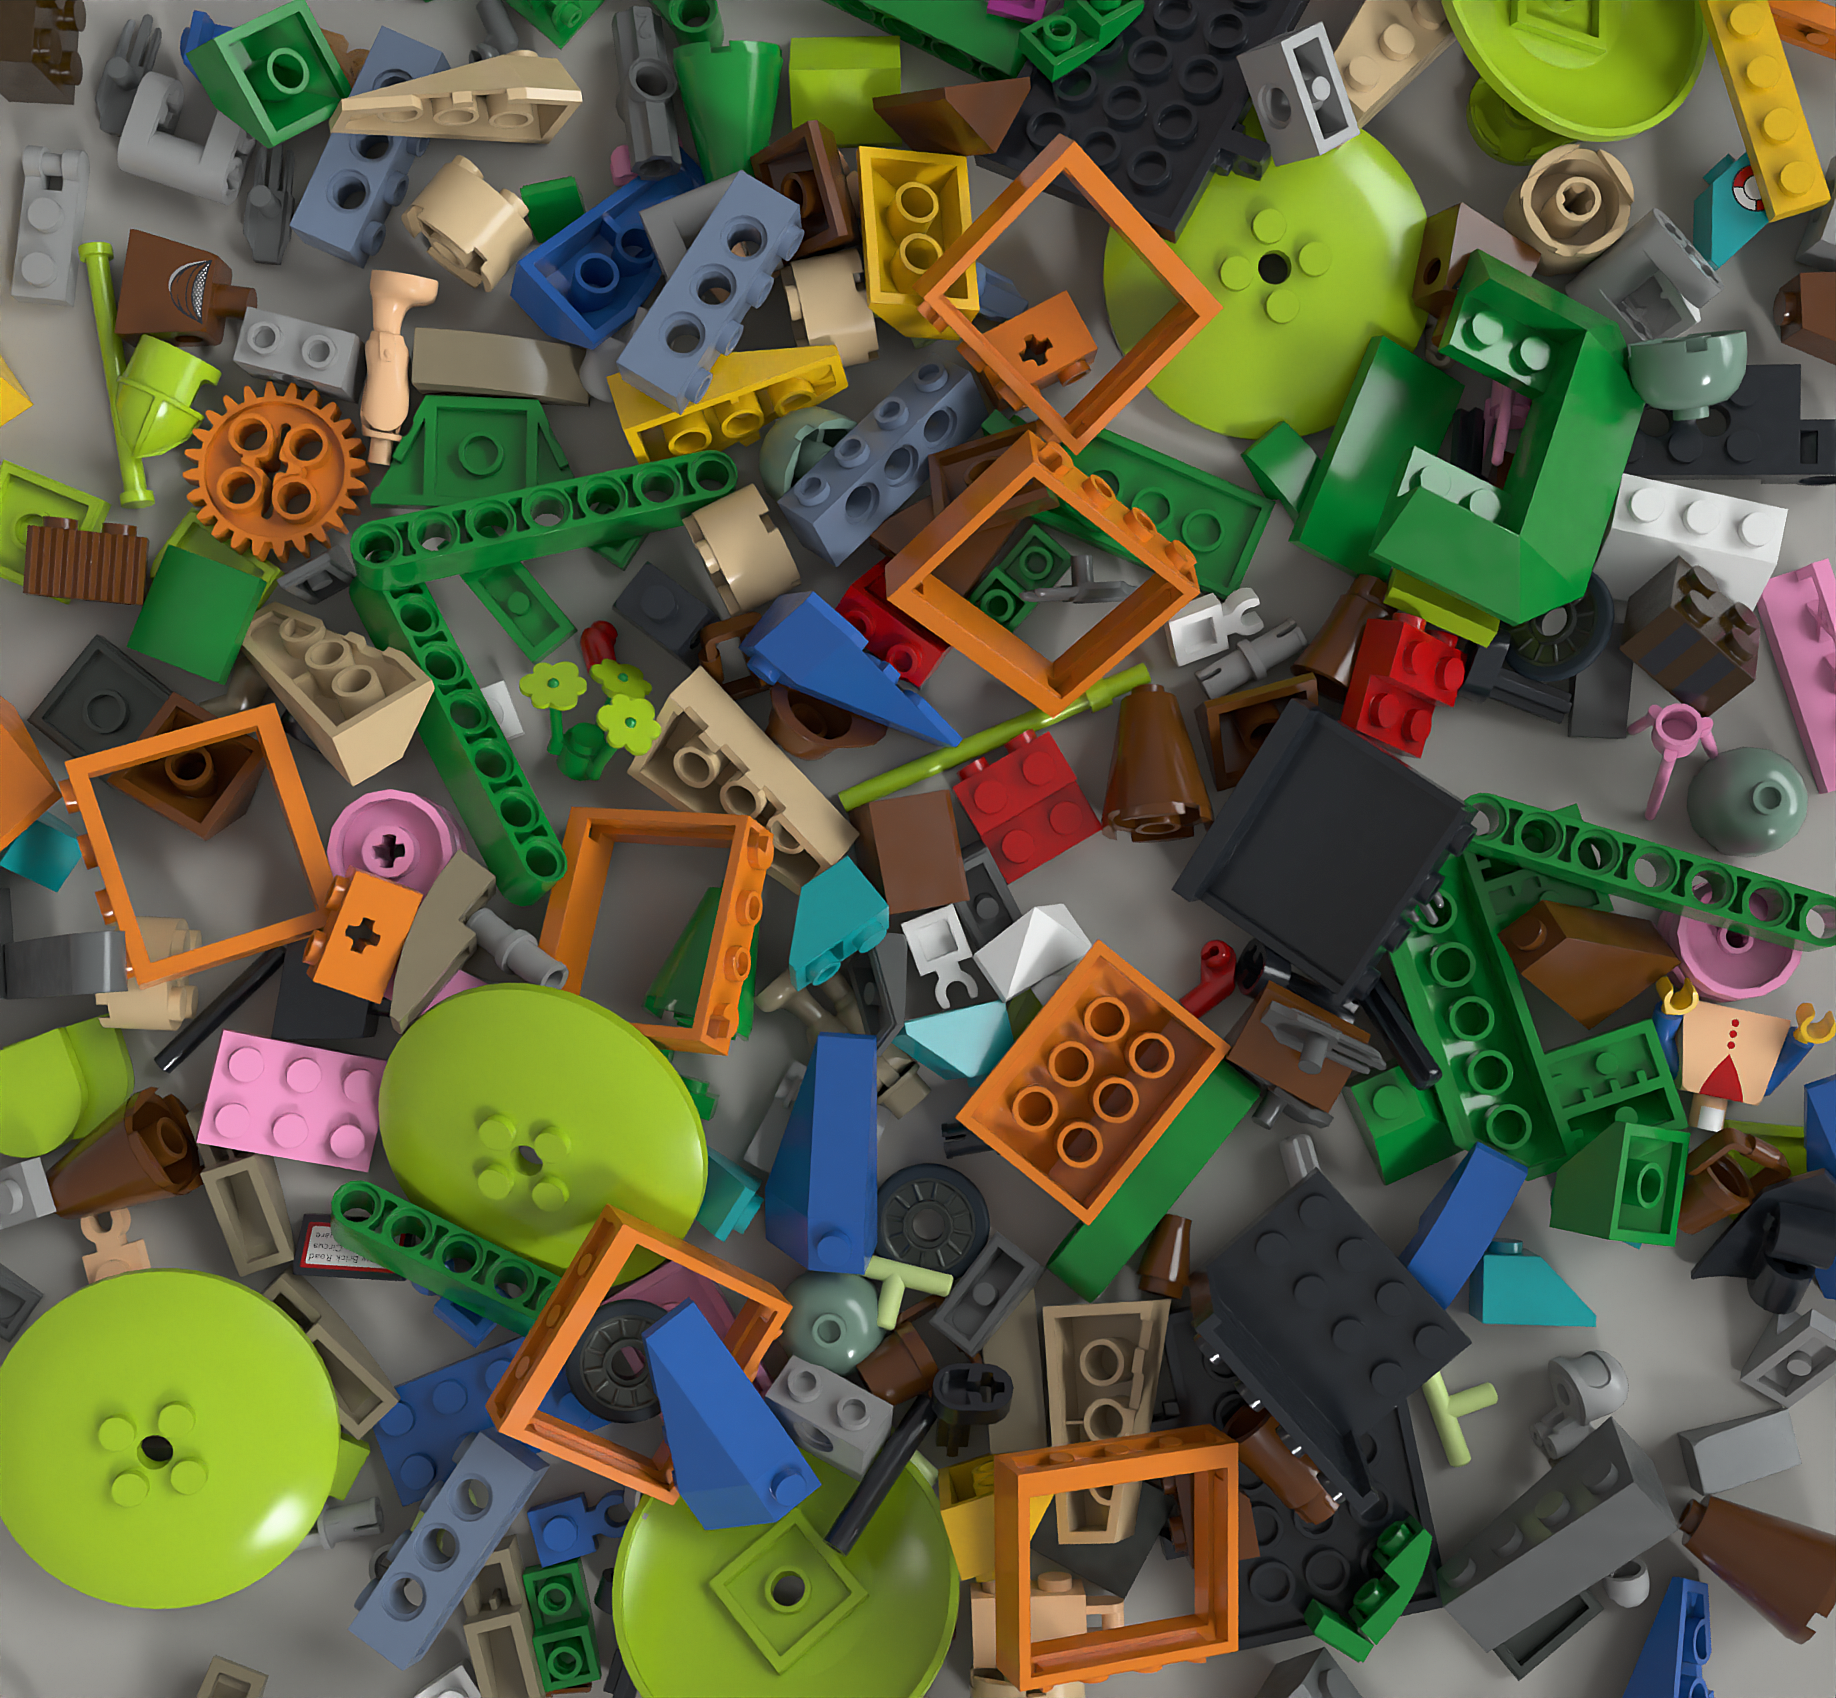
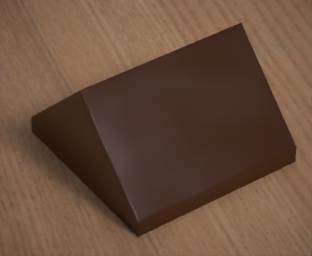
M1030 77L948 86L872 98L873 109L913 151L957 156L996 153L1031 89Z
M818 120L807 121L750 157L755 178L800 205L801 229L804 230V236L794 256L789 261L782 259L784 267L790 266L791 261L829 254L863 243L834 133Z
M1032 421L928 455L934 519L1028 429L1041 439L1036 422ZM1033 476L974 533L1059 507L1057 494Z
M1313 672L1204 701L1194 709L1217 792L1237 786L1291 698L1307 699L1319 707L1317 679Z
M173 691L137 741L218 719V717ZM244 734L114 771L106 782L111 787L206 842L246 814L266 762L259 741Z
M949 789L868 802L849 810L850 824L860 833L854 842L859 870L889 905V916L970 900Z
M1269 980L1224 1037V1041L1232 1047L1225 1056L1235 1064L1329 1113L1353 1069L1325 1057L1320 1073L1312 1075L1301 1071L1298 1067L1301 1052L1281 1044L1275 1039L1271 1030L1260 1022L1263 1011L1273 1000L1286 1007L1295 1008L1329 1023L1331 1027L1342 1031V1034L1362 1043L1368 1044L1371 1034Z

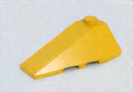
M836 345L732 352L728 356L721 353L709 371L713 374V378L707 392L697 404L690 401L682 415L623 381L620 372L606 377L622 429L638 464L706 450L721 452L738 441L747 447L761 439L760 428L778 417L781 418L793 410L816 406L848 387Z

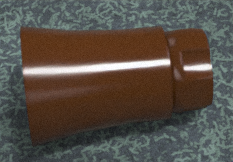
M1359 574L1346 594L1340 595L1329 617L1314 639L1290 667L1293 676L1297 677L1313 672L1317 679L1318 695L1344 705L1367 619L1391 620L1393 613L1398 611L1397 608L1383 603L1388 584L1377 577Z
M1245 1403L1229 1419L1222 1430L1223 1433L1238 1442V1460L1267 1485L1287 1508L1294 1509L1297 1515L1307 1524L1314 1523L1317 1525L1327 1520L1340 1505L1331 1498L1316 1478V1474L1320 1470L1306 1453L1301 1458H1297L1290 1452L1275 1432V1428L1280 1425L1279 1422L1265 1407L1261 1411L1256 1412L1248 1403Z

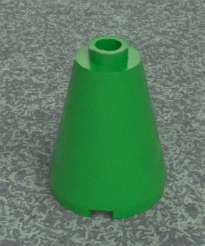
M729 40V46L711 48V42L708 41L681 45L673 49L672 64L705 185L740 170H744L745 173L755 178L750 157L769 146L784 61L782 49H780L779 45L762 41Z
M722 880L720 888L708 887L644 995L641 1009L648 1014L662 1019L664 1010L673 1012V1018L678 1021V1026L684 1028L693 1027L724 880ZM760 920L754 927L749 951L751 968L748 977L743 981L737 1008L739 1012V1025L737 1032L731 1038L734 1041L736 1036L743 1041H749L752 1031Z

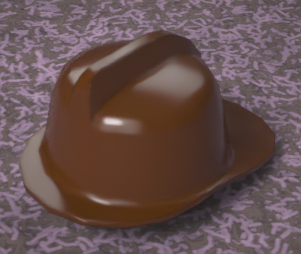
M778 681L771 687L772 708L768 719L769 724L764 733L775 745H780L785 751L796 758L805 761L819 760L837 748H862L875 745L886 735L888 726L782 685Z

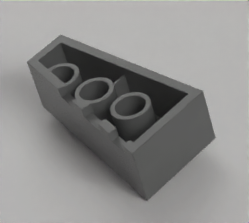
M1610 1416L1436 1571L1443 1608L1488 1653L1676 1532L1678 1527L1654 1462L1616 1420Z

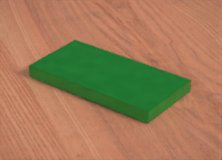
M1384 335L1372 337L1288 542L1354 578H1357L1359 574H1368L1386 582L1392 566L1369 556L1368 552L1402 453L1416 446L1437 457L1465 385Z
M1105 428L1077 456L1063 442L1060 446L1069 454L1073 464L1088 477L1095 474L1102 478L1110 486L1119 502L1130 510L1134 507L1139 508L1152 520L1157 532L1167 540L1172 542L1176 539L1188 547L1197 561L1194 567L1200 593L1204 595L1214 593L1217 599L1224 603L1231 593L1239 589L1276 504L1275 501ZM1061 505L1029 517L1030 520L1156 573L1107 533H1096L1088 530Z

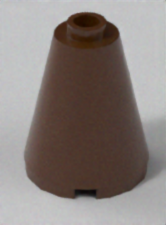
M1144 684L1132 688L1131 695L1124 697L1120 703L1101 817L1102 834L1109 839L1117 840V830L1131 832L1133 843H1155L1194 837V826L1203 823L1207 832L1214 822V812L1176 696L1165 692L1164 686L1159 684Z
M152 1086L134 1093L45 1172V1176L56 1208V1212L53 1213L66 1220H75L185 1195L203 1185L200 1173L204 1170L205 1165L200 1166L198 1146L186 1118L189 1110L180 1099L173 1094L162 1098L155 1094L159 1088Z
M1706 1495L1700 1502L1692 1498L1687 1503L1677 1523L1678 1529L1684 1532L1682 1545L1784 1637L1800 1645L1810 1640L1816 1631L1806 1626L1815 1613L1827 1618L1836 1604V1535L1712 1495Z

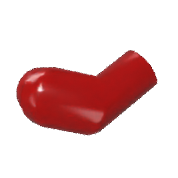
M598 620L593 622L589 628L584 629L580 637L579 644L588 675L591 666L594 664L601 665L604 659H611L617 662L614 645L618 632L608 621Z
M1211 940L1202 947L1200 952V984L1178 1000L1181 1006L1198 1020L1229 997L1236 987V954L1233 948L1222 940Z

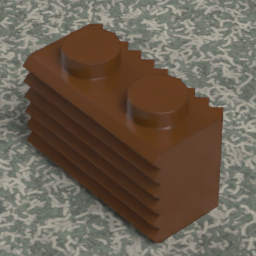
M43 516L42 526H27L23 582L24 594L143 606L146 595L150 540L146 537H137V526L102 523V533L78 530L79 520Z

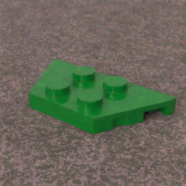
M425 395L413 417L414 423L408 434L402 437L392 455L393 461L379 487L375 486L370 496V504L373 508L426 510L573 479L575 477L539 400Z

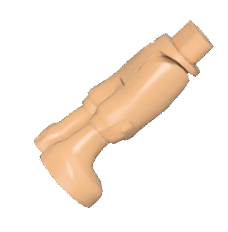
M372 270L369 289L372 297L374 331H371L369 340L365 344L368 376L364 386L360 415L363 436L371 437L368 462L390 466L394 441L400 442L402 437H404L400 436L399 432L409 410V350L405 345L404 337L400 335L402 322L409 309L428 306L435 302L438 281L405 273Z

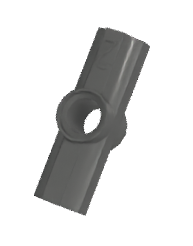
M632 6L628 10L615 13L611 23L620 91L616 98V110L618 116L625 123L631 172L638 174L641 180L660 181L667 176L677 175L682 165L672 99L677 89V78L674 70L667 63L661 16L652 12L651 7Z

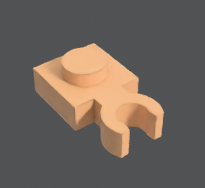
M128 1208L110 1211L113 1219V1225L110 1230H105L100 1226L98 1215L81 1218L83 1234L88 1240L95 1243L97 1252L82 1256L89 1284L127 1271L151 1268L144 1239L129 1243L127 1241L126 1232L131 1223Z

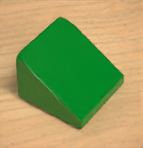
M568 176L524 185L523 188H520L522 200L529 210L527 214L538 243L543 244L586 213L583 195L575 177Z

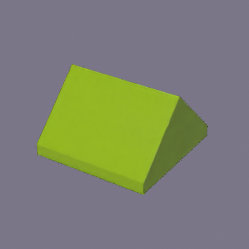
M900 36L791 38L789 80L792 130L807 121L818 120L834 133L837 148H858L859 146L902 147V139L873 109L872 101L874 97L901 94Z

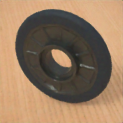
M1593 571L1591 572L1583 597L1556 608L1565 609L1567 621L1564 628L1553 636H1545L1542 630L1543 620L1549 612L1516 626L1500 620L1499 628L1509 631L1511 636L1505 661L1512 669L1532 680L1553 682L1570 678L1582 672L1599 657L1610 639L1615 613L1611 593L1597 574Z
M915 1164L891 1175L877 1190V1245L874 1250L876 1256L952 1275L955 1281L966 1273L987 1245L990 1232V1218L986 1202L976 1185L961 1172L941 1164ZM924 1209H932L938 1212L944 1220V1232L933 1240L921 1238L913 1228L914 1216Z
M637 1299L617 1300L598 1307L565 1362L566 1377L570 1389L586 1410L601 1419L621 1424L646 1421L662 1413L659 1398L653 1390L641 1333L668 1313L665 1309L651 1302ZM623 1347L637 1348L645 1357L642 1369L634 1375H620L611 1364L614 1354Z

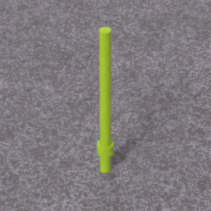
M1142 662L1107 678L1099 679L1054 719L1038 707L962 739L957 747H943L840 791L838 795L847 813L849 810L865 803L878 800L1002 747L1033 728L1034 732H1037L1088 709L1093 714L1112 706V699L1130 692L1136 686L1151 683V677L1145 664Z

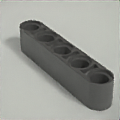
M125 931L72 933L4 944L7 1000L128 991Z

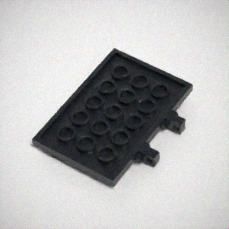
M1061 0L1055 12L1064 7V0ZM1143 0L1145 2L1143 11L1116 38L1087 61L1054 82H1051L1027 59L1017 78L1030 77L1031 89L996 153L974 155L976 166L1015 180L1060 133L1074 140L1162 239L1176 244L1215 172L1218 175L1228 177L1232 170L1236 175L1261 181L1271 161L1270 144L1246 135V126L1242 125L1253 105V101L1237 56L1278 35L1293 31L1310 0ZM1062 171L1042 191L1100 214Z
M1190 1306L1169 1310L1164 1349L1175 1399L1162 1401L1163 1412L1153 1414L1150 1432L1211 1424L1222 1431L1229 1419L1247 1403L1234 1385L1239 1377L1224 1361L1220 1365L1215 1366L1196 1345L1193 1337L1198 1333L1191 1324L1194 1316L1189 1309ZM1407 1398L1359 1438L1380 1498L1377 1503L1362 1515L1348 1500H1345L1327 1520L1317 1525L1314 1523L1307 1524L1297 1515L1294 1509L1287 1508L1267 1485L1238 1460V1484L1241 1485L1250 1498L1260 1557L1238 1561V1651L1314 1635L1303 1616L1313 1598L1356 1624L1348 1613L1354 1606L1353 1599L1356 1593L1366 1582L1373 1578L1379 1580L1386 1573L1372 1556L1373 1552L1378 1548L1377 1541L1388 1526L1396 1521L1403 1523L1410 1514L1430 1533L1432 1541L1423 1574L1400 1617L1443 1608L1436 1573L1442 1567ZM1169 1527L1162 1528L1159 1538L1166 1560L1185 1557L1184 1551L1174 1552Z

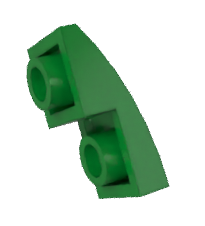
M1064 0L1063 8L1020 30L1018 48L1051 82H1054L1087 61L1116 38L1143 11L1145 2L1143 0Z
M1280 421L1240 455L1265 497L1270 500H1280L1295 525L1321 459L1295 430L1285 421Z
M1033 524L999 566L994 567L967 601L1008 631L1014 633L1040 604V602L1024 601L1019 597L1018 593L1038 588H1054L1071 568L1070 556L1073 555L1039 525Z
M1411 1514L1403 1523L1401 1521L1392 1523L1380 1535L1377 1541L1378 1548L1373 1552L1372 1556L1386 1573L1379 1580L1373 1578L1366 1582L1356 1593L1353 1599L1354 1606L1348 1611L1357 1626L1375 1645L1387 1634L1404 1611L1415 1592L1429 1556L1432 1536Z
M581 1556L543 1568L541 1564L525 1567L522 1576L535 1626L532 1641L545 1692L601 1680L602 1672L597 1636Z

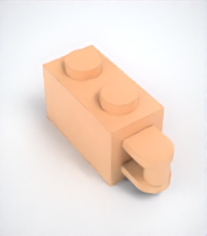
M1046 1572L1038 1575V1580L1030 1581L1031 1643L1125 1626L1123 1598L1111 1595L1086 1596L1082 1579H1072V1575L1066 1572ZM995 1580L970 1583L973 1667L997 1668ZM1101 1614L1102 1627H1087L1086 1615Z

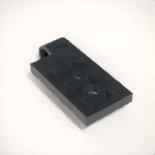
M1801 364L1746 365V372L1739 388L1728 400L1709 406V409L1719 411L1726 420L1725 432L1719 436L1703 434L1697 427L1696 419L1675 421L1673 420V410L1653 408L1645 403L1643 412L1649 409L1661 411L1669 421V429L1662 436L1652 437L1645 434L1638 425L1623 472L1624 474L1651 480L1761 479V484L1836 485V419H1801Z

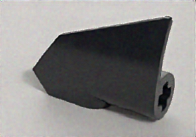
M1821 1168L1763 1187L1752 1199V1204L1737 1216L1691 1270V1279L1720 1276L1747 1278L1749 1295L1758 1306L1774 1314L1785 1315L1793 1313L1798 1308L1815 1274V1269H1829L1836 1256V1179L1825 1168Z

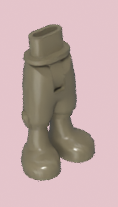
M789 967L754 998V1003L764 1012L784 1009L799 1018L808 1027L805 1033L812 1051L820 1032L865 1035L854 989L848 984L840 968L830 979L818 985L833 1002V1006L837 1011L835 1016L829 1011H825L806 987L797 992L791 984ZM890 1043L883 1054L877 1057V1105L883 1102L899 1120L932 1090L916 1073L920 1068L917 1061L915 1062L911 1056Z

